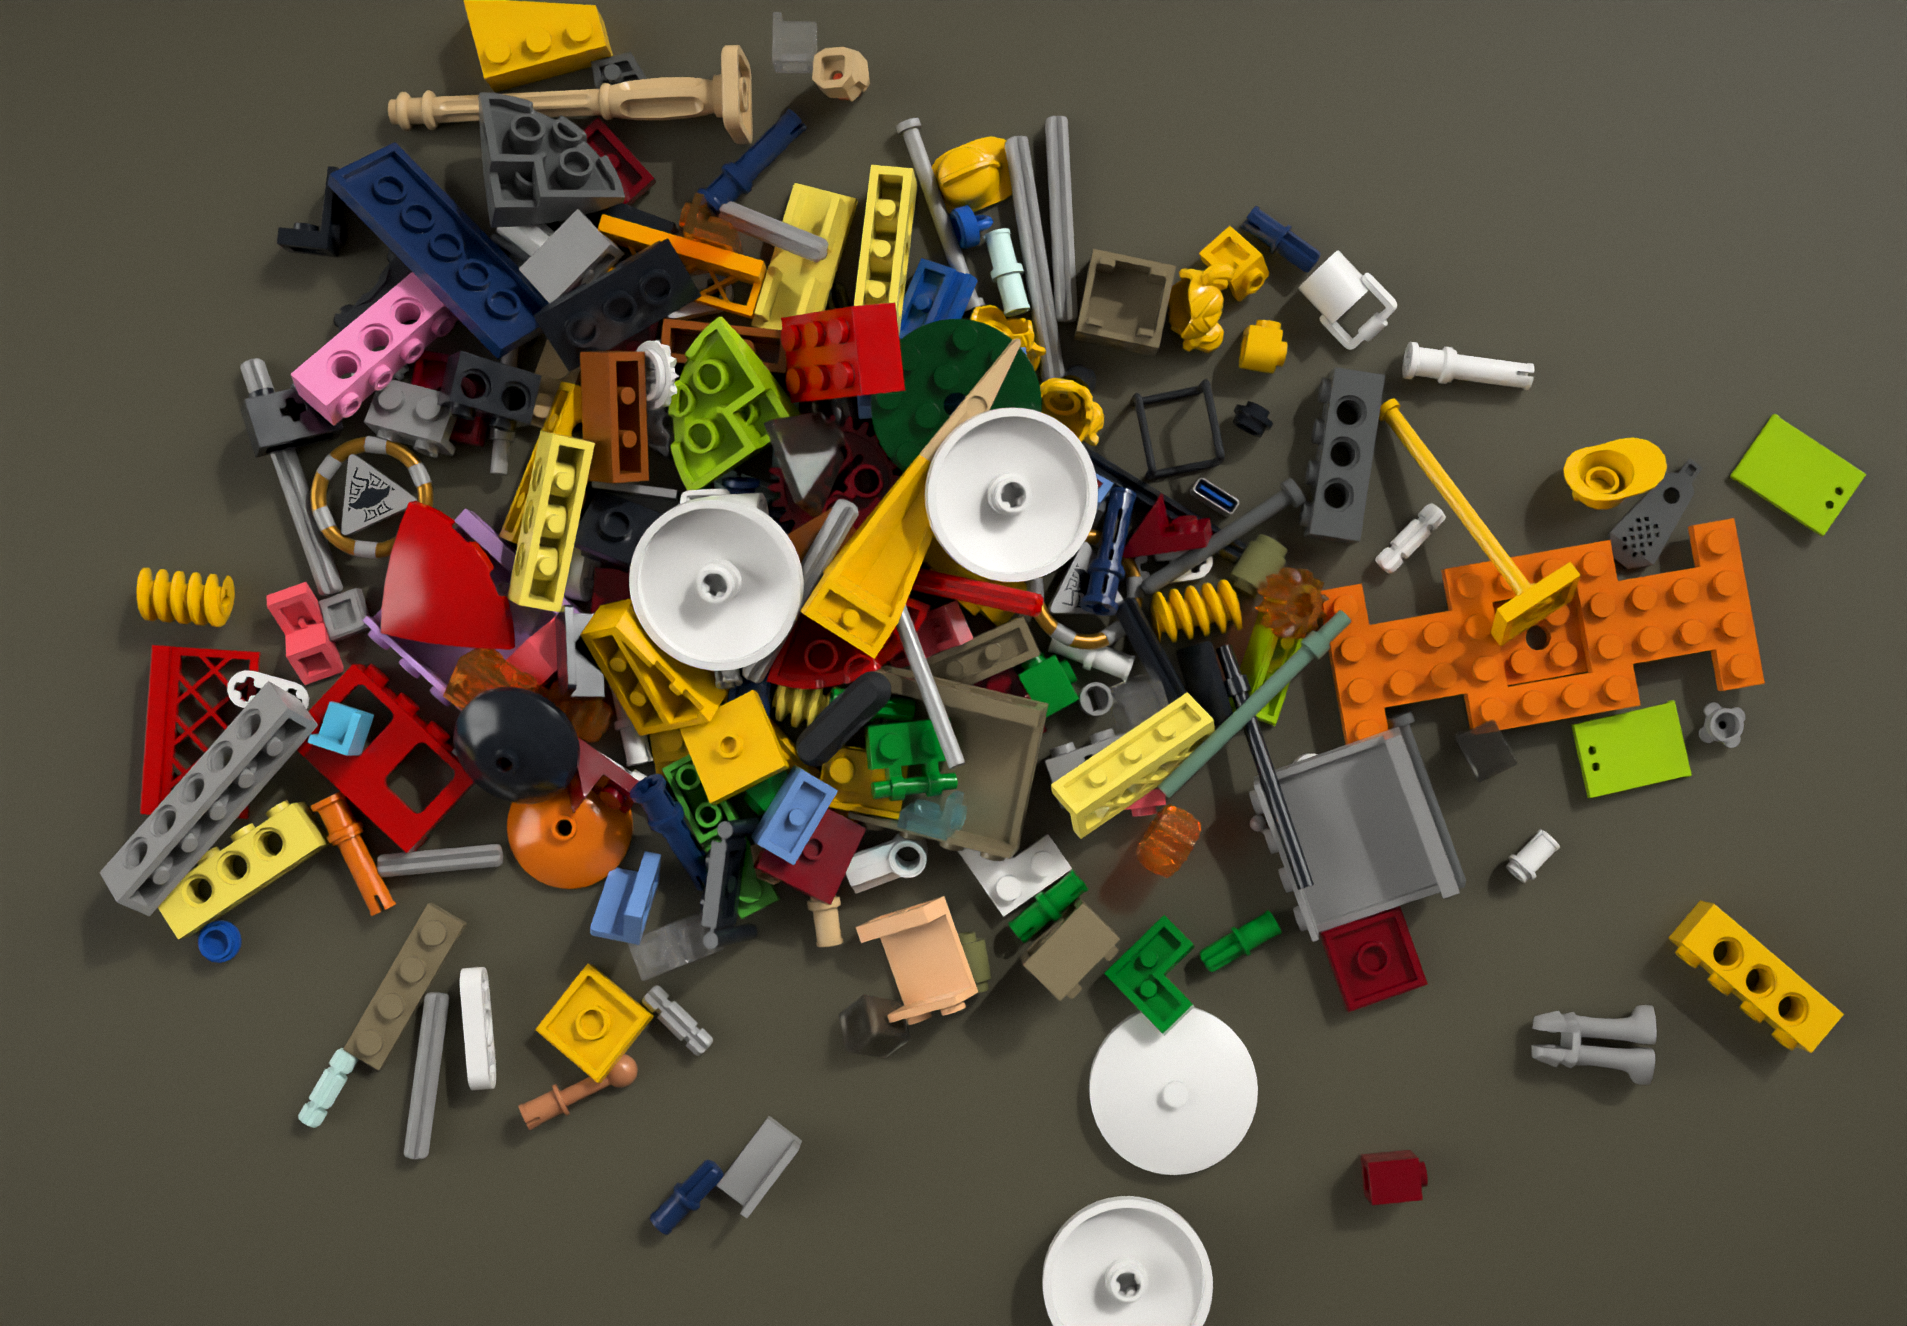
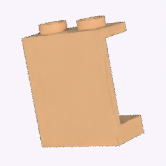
M944 896L878 916L856 927L861 943L877 938L881 939L904 1006L887 1015L889 1023L906 1019L908 1025H912L932 1017L931 1012L939 1009L942 1016L955 1013L966 1007L964 1000L978 993Z

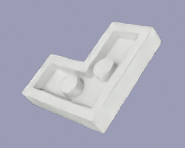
M1048 834L1015 857L1012 856L1011 859L1005 858L1004 861L985 859L980 856V851L968 848L958 851L1003 917L1072 869Z

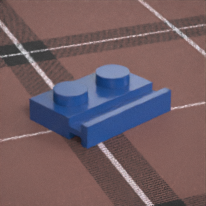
M921 258L904 297L899 340L913 330L928 323L945 319H962L978 280L971 274H964L956 269Z

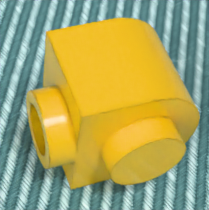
M1256 320V325H1249L1244 329L1239 356L1240 369L1273 374L1276 366L1283 367L1288 344L1282 341L1283 330H1280L1281 323L1270 320Z

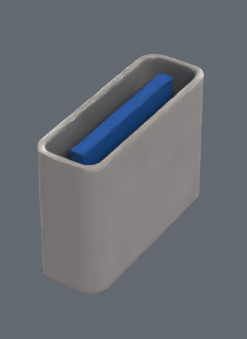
M1205 478L1198 479L1190 490L1191 496L1225 517L1234 513L1239 505L1237 498Z

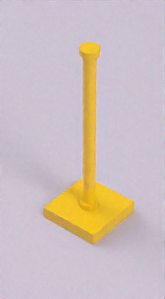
M1395 398L1390 399L1381 405L1379 420L1387 422L1516 594L1513 599L1496 610L1491 634L1500 647L1571 602L1581 576L1573 564L1569 562L1538 583L1530 584L1399 411L1401 405Z

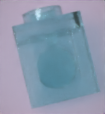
M955 790L946 799L944 811H940V806L930 801L916 800L915 803H910L900 811L897 827L946 841L956 830L960 831L964 825L967 814V806L962 805L964 792Z

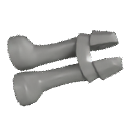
M1652 1005L1636 1006L1630 1017L1619 1019L1578 1016L1574 1012L1561 1014L1560 1011L1534 1017L1532 1029L1548 1031L1550 1033L1561 1032L1560 1046L1554 1044L1531 1045L1532 1058L1554 1067L1562 1064L1568 1068L1579 1065L1617 1069L1627 1072L1633 1083L1639 1085L1651 1084L1655 1069V1052L1652 1048H1609L1581 1045V1037L1655 1045L1657 1027L1655 1011Z

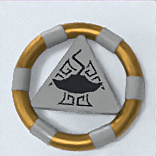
M374 436L360 437L347 441L331 451L316 470L311 487L312 514L320 532L338 549L361 558L377 559L391 556L396 537L378 543L354 540L348 536L405 511L408 503L411 501H417L433 507L432 481L424 463L413 451L403 444ZM364 452L388 454L398 459L408 468L417 489L418 499L356 454ZM348 459L342 527L340 531L327 506L326 497L329 481L342 463Z
M1094 529L1090 530L1086 540L1074 554L1048 608L1044 602L1041 614L1034 617L1040 627L1051 638L1067 647L1086 650L1110 646L1126 635L1119 620L1099 633L1080 634L1057 622L1052 617V614H1092L1080 607V600L1087 593L1090 576L1087 574L1088 565L1097 557L1089 544L1099 548L1102 534L1101 531ZM1123 556L1121 565L1124 567L1126 576L1127 598L1134 597L1139 606L1142 607L1144 594L1140 588L1142 577L1134 557L1124 559ZM1043 576L1026 581L1027 591L1041 594L1044 598ZM1118 590L1115 599L1116 603L1123 600Z

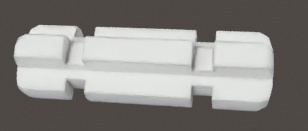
M1433 503L1426 505L1418 513L1419 518L1412 520L1390 542L1391 547L1385 548L1376 557L1375 561L1385 572L1389 574L1395 572L1404 563L1402 559L1409 557L1431 535L1430 530L1437 529L1445 520L1446 516L1439 507Z

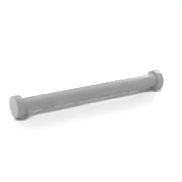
M919 118L905 120L896 125V130L899 136L904 137L950 268L956 269L958 272L970 274L919 130L922 128ZM975 288L963 315L972 313L975 307L986 306L983 298H978Z

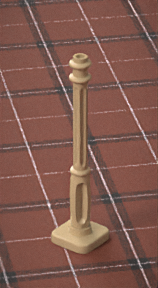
M726 45L722 48L721 74L714 75L713 80L691 77H660L627 81L614 85L603 83L600 89L504 94L533 102L535 111L550 118L559 117L560 115L564 117L602 115L605 120H612L613 118L628 120H675L715 113L717 118H723L724 126L736 144H751L753 139L751 69L749 61L740 45ZM427 90L422 97L411 98L407 92H400L397 99L389 100V119L392 125H400L404 131H410L416 124H425L428 129L435 130L439 123L479 121V95L436 97L433 91Z

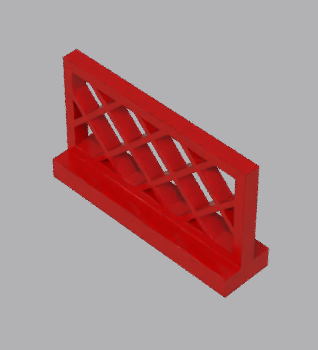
M152 645L140 814L151 815L196 764L195 762L186 769L175 757L176 746L189 736L205 753L209 748L194 731L211 716L224 730L229 726L217 713L218 710L231 700L229 695L212 708L197 689L214 675L228 688L229 680L220 670L233 659L250 660L249 671L259 672L261 652ZM182 656L200 657L211 670L192 686L181 674ZM208 657L225 659L215 666ZM249 677L245 683L235 688V690L241 692L248 686L247 700L243 696L241 697L244 701H248L250 696L258 693V688L254 686V678ZM180 683L188 689L181 696ZM192 694L208 712L189 727L178 715L179 704ZM177 725L185 731L178 738ZM175 766L182 773L176 779H174ZM250 803L237 818H249Z

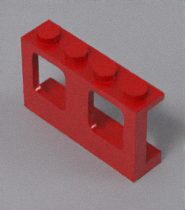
M352 664L308 711L318 724L311 734H319L329 702L334 701L341 704L359 685H364L392 711V721L361 755L346 756L307 742L309 736L299 746L297 751L406 853L417 851L428 839L426 837L427 834L476 783L464 771L458 757L452 753L454 748L447 742L450 736L441 726L434 721L427 724L417 714L420 709L419 706L402 692L397 696L386 685L389 682V678L375 665L369 664L366 667L364 664ZM423 742L454 769L455 776L423 812L416 813L387 786L386 780L419 743Z

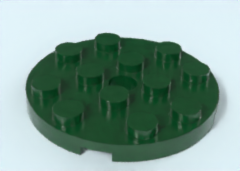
M945 319L923 325L900 340L905 391L872 394L871 415L880 445L890 460L902 472L907 470L950 417L944 410L946 397L956 392L967 396L1012 341L1010 337L998 329L978 321ZM1020 347L990 410L998 408H1025L1042 412V397L1038 377L1033 365Z

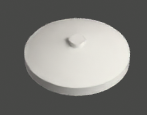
M1025 408L993 409L977 414L961 423L944 439L931 461L925 483L927 517L941 547L954 561L965 569L979 576L1002 582H1021L1036 579L1055 571L1074 556L1086 540L1095 519L1098 503V484L1095 469L1081 441L1069 428L1055 418Z
M704 497L689 500L675 506L655 520L646 530L636 546L632 557L629 587L632 604L640 624L649 637L663 651L678 661L693 667L712 671H725L754 664L765 658L782 643L798 618L803 601L804 579L799 556L793 543L784 530L770 516L743 501L725 497Z
M1195 1007L1165 1036L1141 1011L1130 1015L1114 1027L1100 1045L1094 1057L1089 1077V1098L1097 1126L1106 1141L1120 1156L1133 1165L1159 1174L1182 1175L1194 1173L1209 1168L1224 1159L1238 1146L1246 1135L1252 1123L1257 1105V1077L1255 1067L1245 1045L1223 1021Z
M1117 1196L1087 1205L1063 1224L1053 1238L1045 1257L1042 1288L1047 1313L1053 1326H1203L1212 1301L1213 1276L1208 1255L1200 1238L1182 1216L1171 1208L1151 1199L1135 1196Z

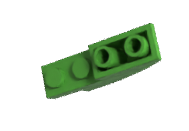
M689 754L662 768L678 802L684 808V813L699 843L703 844L708 853L712 840L722 839L717 832L718 825L723 821L738 820L740 817L730 799L717 805L710 804ZM750 835L745 836L747 843L738 905V914L741 919H745L780 900L773 884L756 877L750 848L754 843Z

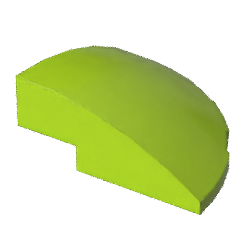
M722 316L710 323L685 353L687 361L679 380L675 382L677 394L671 396L672 400L668 409V415L673 418L675 439L671 444V451L679 475L687 490L703 489L805 422L771 372Z

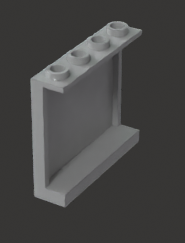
M1399 727L1275 769L1314 882L1313 886L1301 890L1297 889L1259 775L1254 777L1253 786L1255 790L1249 791L1253 808L1257 815L1264 813L1269 829L1264 830V835L1271 854L1277 852L1280 854L1284 867L1278 869L1283 887L1286 893L1294 891L1299 905L1293 907L1297 924L1301 932L1309 931L1313 942L1319 940V932L1439 892H1441L1443 899L1460 893Z

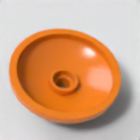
M566 788L556 797L535 804H517L512 802L507 818V835L516 860L529 875L552 887L577 889L603 880L608 876L609 871L615 870L621 864L631 844L633 816L631 808L625 815L618 809L608 807L601 801L599 795L592 790L574 813L571 809L568 788ZM563 819L568 820L572 825V831L567 836L561 834L558 829V825Z

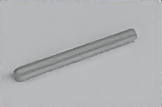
M1014 136L1008 138L1005 142V151L1035 341L1037 345L1046 349V355L1040 356L1039 364L1041 379L1045 382L1051 378H1062L1065 370L1029 142L1026 136Z
M255 358L241 364L240 369L249 393L263 388H273L263 360ZM295 449L270 454L318 592L321 596L336 594L343 590V585L327 539L320 532L312 514L311 493Z

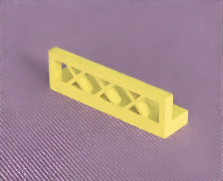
M1187 692L1052 783L1053 795L1070 813L1073 831L1082 839L1155 789L1215 731L1214 719Z

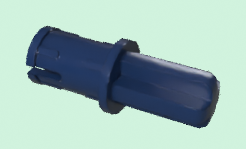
M1257 205L1246 217L1248 220H1245L1241 225V229L1246 230L1270 247L1269 252L1271 254L1279 253L1304 272L1312 270L1321 256L1320 251L1291 231V225L1283 226L1263 212Z
M705 1160L682 1184L677 1183L673 1187L674 1193L650 1215L653 1225L663 1234L669 1235L672 1232L671 1230L691 1210L697 1211L700 1208V1201L723 1178L724 1173L714 1161Z

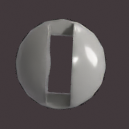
M1093 682L1084 686L1078 695L1080 709L1089 716L1103 715L1110 710L1113 704L1111 690L1100 682ZM1093 690L1099 710L1093 711L1087 691Z

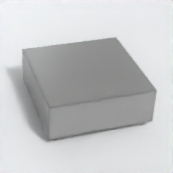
M354 588L318 601L330 641L337 642L371 629L362 621L366 616H370L362 589Z

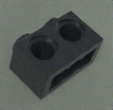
M459 351L448 356L437 405L450 408L449 415L473 421L475 416L490 420L489 426L494 429L515 432V428L531 424L542 376ZM464 377L470 379L475 385L476 393L473 399L466 397L461 390V381ZM504 390H508L515 397L516 404L513 411L508 410L502 403L501 396Z

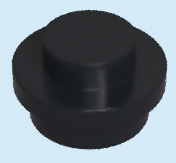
M1248 401L1246 406L1237 404L1233 410L1236 415L1232 423L1253 436L1261 438L1265 430L1269 431L1273 426V422L1268 419L1270 412L1254 402Z

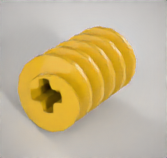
M143 567L139 573L137 604L140 614L145 620L155 621L159 618L162 622L171 623L176 620L180 624H188L192 621L195 625L205 626L207 623H210L213 627H222L230 617L235 599V588L231 576H226L221 587L219 586L216 574H210L207 577L206 584L202 585V577L198 572L192 573L189 583H186L183 571H176L172 582H169V574L165 569H160L157 572L155 580H153L150 568Z
M1225 579L1218 582L1217 591H1215L1211 583H1203L1200 595L1194 586H1187L1184 599L1178 589L1175 588L1170 589L1167 602L1159 591L1152 595L1150 607L1153 631L1159 642H1161L1163 632L1168 634L1172 643L1177 642L1178 630L1183 629L1187 638L1191 640L1193 639L1196 626H1199L1204 636L1207 637L1210 635L1212 623H1216L1220 632L1224 634L1226 633L1228 620L1233 621L1238 631L1242 630V617L1235 590L1232 589L1229 582Z

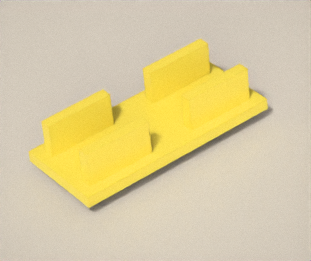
M794 183L782 222L826 239L829 244L827 256L824 260L815 263L775 246L751 326L782 330V317L825 311L829 292L834 282L858 204L857 198Z

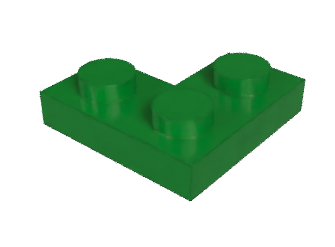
M1163 915L1104 974L1164 1036L1195 1007L1166 977L1195 946Z

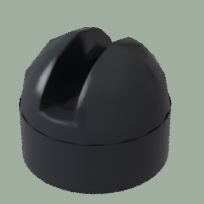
M1083 364L1072 365L1061 378L1075 382L1077 380L1080 381L1083 386L1089 389L1090 393H1092L1096 385L1094 371L1091 368L1088 370L1083 367Z

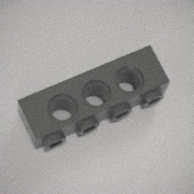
M1335 367L1328 373V378L1322 377L1318 391V402L1324 403L1322 418L1315 419L1311 438L1313 444H1318L1315 460H1309L1305 476V484L1311 485L1309 502L1306 501L1301 505L1299 526H1305L1303 537L1352 545L1360 542L1385 375ZM1339 405H1348L1354 410L1356 419L1353 425H1345L1339 421L1337 417ZM1333 446H1342L1348 451L1349 463L1347 466H1338L1331 460L1330 451ZM1333 486L1342 492L1343 503L1340 508L1330 507L1325 502L1324 491L1327 487Z

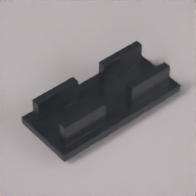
M668 238L661 242L660 240L615 265L616 268L588 284L580 285L542 307L541 311L534 314L535 320L569 372L580 366V352L607 351L701 297L699 290Z
M598 489L578 526L574 547L581 549V555L629 573L632 557L641 537L653 522L663 514Z

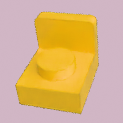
M1231 226L1226 228L1199 252L1202 262L1208 267L1218 263L1223 265L1228 263L1235 270L1233 279L1228 282L1233 297L1238 301H1242L1248 294L1258 291L1269 276L1263 254Z

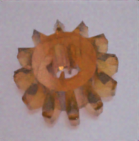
M1285 567L1279 569L1278 574L1266 576L1268 588L1257 590L1263 597V603L1256 606L1255 609L1265 613L1260 624L1264 625L1265 628L1272 629V634L1281 638L1301 639L1305 638L1307 632L1312 630L1318 631L1317 618L1327 617L1326 613L1321 610L1322 604L1330 599L1325 594H1320L1324 582L1313 578V573L1309 570L1300 568L1295 570V568Z
M554 681L550 689H547L543 696L564 712L571 721L577 736L590 743L598 742L611 724L610 720L614 711L611 705L603 701H559L558 681Z
M1172 804L1164 806L1161 811L1157 812L1155 818L1150 821L1148 828L1143 833L1142 839L1137 844L1136 860L1156 875L1159 874L1165 878L1173 876L1176 871H1179L1184 861H1187L1190 852L1194 849V845L1199 839L1201 822L1181 807L1178 808Z

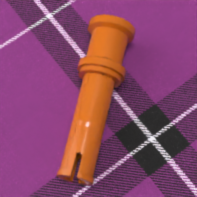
M340 791L310 807L313 812L320 814L329 833L326 838L328 843H331L332 846H338L370 911V915L374 916L382 911L375 895H378L385 910L396 905L395 900L393 901L387 886L379 875L369 850L360 833L364 832L362 821H356L347 804L346 796Z

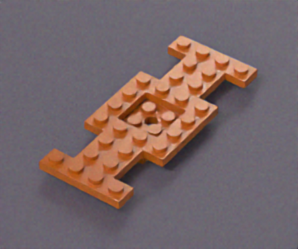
M1731 518L1688 526L1695 568L1618 581L1610 540L1510 557L1530 584L1538 583L1569 562L1573 564L1581 575L1572 601L1533 625L1543 629L1546 634V643L1539 650L1532 649L1526 642V633L1529 629L1501 647L1492 636L1491 629L1496 610L1508 602L1497 601L1513 599L1516 594L1491 561L1441 570L1448 611L1369 625L1362 583L1318 591L1324 625L1339 610H1342L1352 621L1329 643L1330 649L1328 650L1345 745L1387 731L1386 707L1464 694L1471 735L1640 706L1633 664L1709 650L1711 651L1718 691L1765 684L1735 519ZM1582 673L1577 675L1565 676L1570 674Z

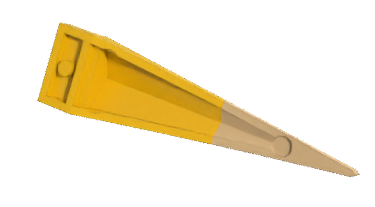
M1014 339L1010 342L822 572L824 575L800 610L807 617L874 659L899 622L934 535L925 507V483L931 461L941 443L957 426L977 414L990 410L1021 345L1020 339Z

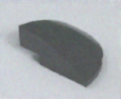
M479 92L481 151L491 228L551 223L568 219L577 209L586 215L624 202L625 194L621 181L609 158L606 155L601 158L587 144V134L576 124L562 115L554 120L535 111L533 102L498 93Z

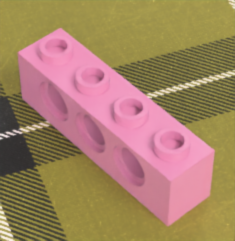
M411 272L291 373L298 395L335 426L343 418H348L356 413L361 403L375 390L379 391L385 388L392 380L393 375L403 366L419 359L424 349L437 337L447 335L454 327L458 318ZM409 320H417V322L410 325L403 324ZM379 346L386 347L381 351H372L374 348ZM346 373H355L353 376L349 378H340L342 375Z

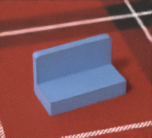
M794 765L751 838L761 847L794 865L838 790Z
M645 851L638 872L622 868L609 871L590 926V934L592 936L640 945L660 880L661 854Z

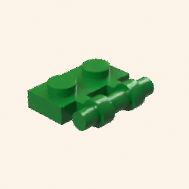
M931 719L864 726L868 769L885 768L886 781L871 783L873 799L889 798L890 801L904 800L905 795L925 793L927 797L939 796L945 790L957 789L958 781L955 772L940 774L938 762L946 761ZM921 764L922 776L902 777L901 766Z

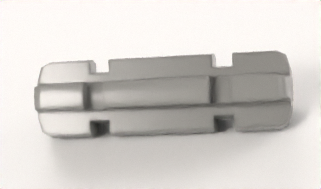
M654 986L643 997V1005L652 1013L656 1011L659 1014L657 1018L680 1041L684 1039L687 1042L685 1046L695 1055L703 1054L712 1044L713 1038L703 1028L699 1030L696 1027L698 1023L675 1001L671 1003L667 999L669 995L660 986Z

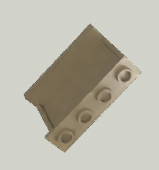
M888 665L875 671L881 673L889 680L891 696L908 697L915 700L913 720L930 719L913 671ZM933 676L947 715L951 718V726L965 760L964 765L951 770L946 761L938 762L940 774L955 772L958 781L957 789L942 791L941 795L927 797L925 793L905 795L899 820L849 811L848 818L860 821L859 825L869 830L881 831L885 827L900 831L899 835L909 840L922 841L924 837L940 841L939 845L948 850L963 851L964 848L980 851V856L988 860L1004 861L1005 858L1011 859L1019 850L1048 703ZM874 718L871 725L904 721ZM921 764L909 765L907 778L922 776Z

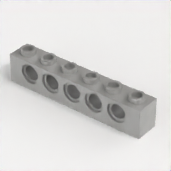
M269 681L262 687L99 872L117 903L149 917L318 726L299 698Z

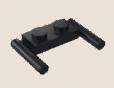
M763 816L723 821L717 827L718 835L722 839L712 840L711 848L707 853L705 861L706 869L708 870L706 890L703 892L700 900L702 912L701 926L710 927V932L706 933L703 937V943L708 949L752 940L757 936V928L752 923L739 926L734 925L737 921L747 843L745 836L753 834Z

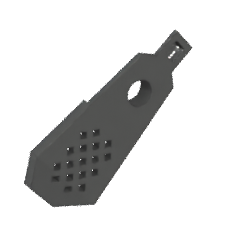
M1689 458L1678 473H1666L1663 480L1636 503L1608 532V540L1611 541L1614 561L1624 569L1655 564L1695 493L1692 482L1702 470L1699 464ZM1666 489H1670L1675 493L1676 499L1673 504H1669L1664 500L1663 494Z

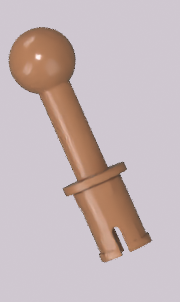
M624 1054L602 1083H597L591 1077H588L561 1091L557 1084L552 1085V1091L518 1105L528 1129L532 1130L562 1113L566 1116L570 1115L567 1106L610 1085L618 1088L629 1086L637 1077V1064L632 1057Z

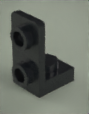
M328 166L321 231H319V227L316 225L299 222L294 223L293 228L279 227L277 244L290 253L339 257V248L345 245L347 238V225L343 221L344 205L347 204L328 186L330 173L339 170L338 167Z

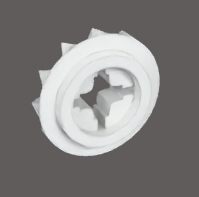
M646 341L636 351L645 352L647 409L658 410L661 407L670 406L671 396L677 394L675 379L679 375L675 373L674 368L677 359L671 357L669 345H663L660 341Z

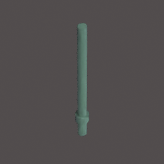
M1339 610L1317 632L1312 630L1300 642L1302 647L1157 786L1160 791L1168 798L1173 796L1314 658L1319 660L1330 649L1329 643L1352 622L1351 619L1342 610Z

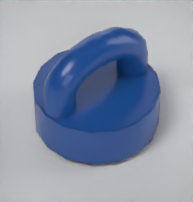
M968 205L953 209L950 213V220L960 247L963 249L979 245L980 231L986 230L993 225V219L990 216H975Z

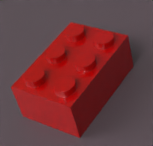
M895 302L850 306L781 318V343L785 349L787 364L786 385L790 391L791 403L905 391Z

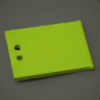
M1773 414L1736 466L1730 478L1744 485L1822 537L1866 474L1781 419L1779 415Z
M1669 700L1664 704L1571 724L1587 798L1680 777L1688 778L1692 775L1674 700Z

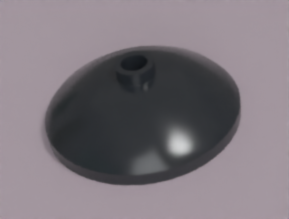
M498 687L484 691L465 706L456 721L454 746L461 766L480 788L497 798L519 804L544 802L556 797L565 790L577 772L580 762V744L577 733L564 712L553 702L538 693L517 687ZM503 757L508 758L512 763L506 761Z

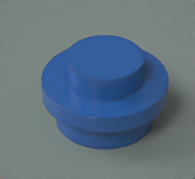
M218 920L211 922L201 930L198 936V948L201 954L211 962L222 963L229 961L238 954L241 948V934L237 927L228 921Z

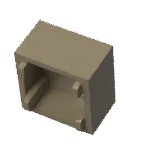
M1093 249L1074 340L1155 356L1160 346L1176 266Z
M1080 897L1072 902L1061 913L1062 917L1056 922L1054 921L1021 955L1023 966L1059 1001L1066 995L1073 999L1082 990L1078 982L1103 957L1110 961L1119 951L1115 946L1120 940L1118 935Z

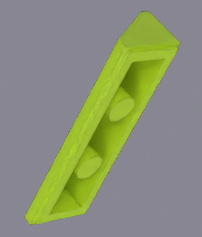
M1268 592L1264 596L1240 667L1242 675L1247 674L1252 689L1249 692V696L1302 647L1300 642L1306 636L1314 607L1284 595ZM1290 682L1256 714L1258 721L1276 726ZM1231 698L1229 702L1232 708V712H1235L1236 707L1233 702V699Z

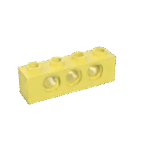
M871 165L854 306L895 302L900 335L917 182L913 168Z
M540 431L507 598L517 605L560 612L562 608L595 445L593 442Z
M288 800L277 804L265 813L268 820L256 828L253 823L246 825L230 836L233 841L232 844L221 851L218 847H214L203 855L197 862L198 866L189 871L158 906L159 911L178 940L193 936L207 924L214 922L331 844L328 843L326 833L305 802L290 804ZM272 832L277 833L282 839V849L278 854L273 853L268 847V837ZM237 855L241 856L247 863V872L243 877L238 876L233 870V861ZM202 879L208 881L212 888V893L208 900H204L198 893V884Z

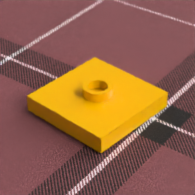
M754 690L718 707L710 722L679 728L710 804L717 805L790 768L759 694Z
M587 963L535 1030L594 1081L602 1083L654 1016L594 965Z

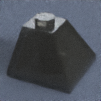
M822 412L773 419L765 422V428L795 504L812 517L820 515L844 462L840 446L845 445L846 441L836 420L830 422Z

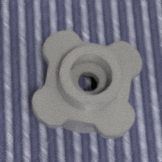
M1716 702L1707 704L1703 710L1706 718L1704 727L1699 730L1700 739L1705 743L1717 741L1722 742L1728 748L1736 747L1741 741L1740 735L1744 729V711L1739 707H1733L1732 709L1722 708ZM1719 722H1725L1724 729L1719 728Z

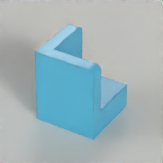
M330 701L319 734H310L307 742L346 756L361 755L374 714Z

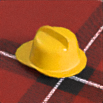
M992 136L976 139L947 151L935 160L932 169L948 214L953 209L968 205L974 213L1003 201L1012 195L1005 139Z
M1632 437L1577 450L1567 458L1563 471L1565 481L1572 489L1574 501H1580L1587 507L1596 510H1608L1618 506L1625 498L1642 494L1655 488L1663 480L1667 464L1665 455L1658 446L1648 440Z

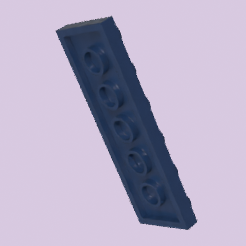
M396 142L330 173L328 186L497 359L544 333L535 320L534 314L541 311V308L549 304V302L521 273L519 267Z

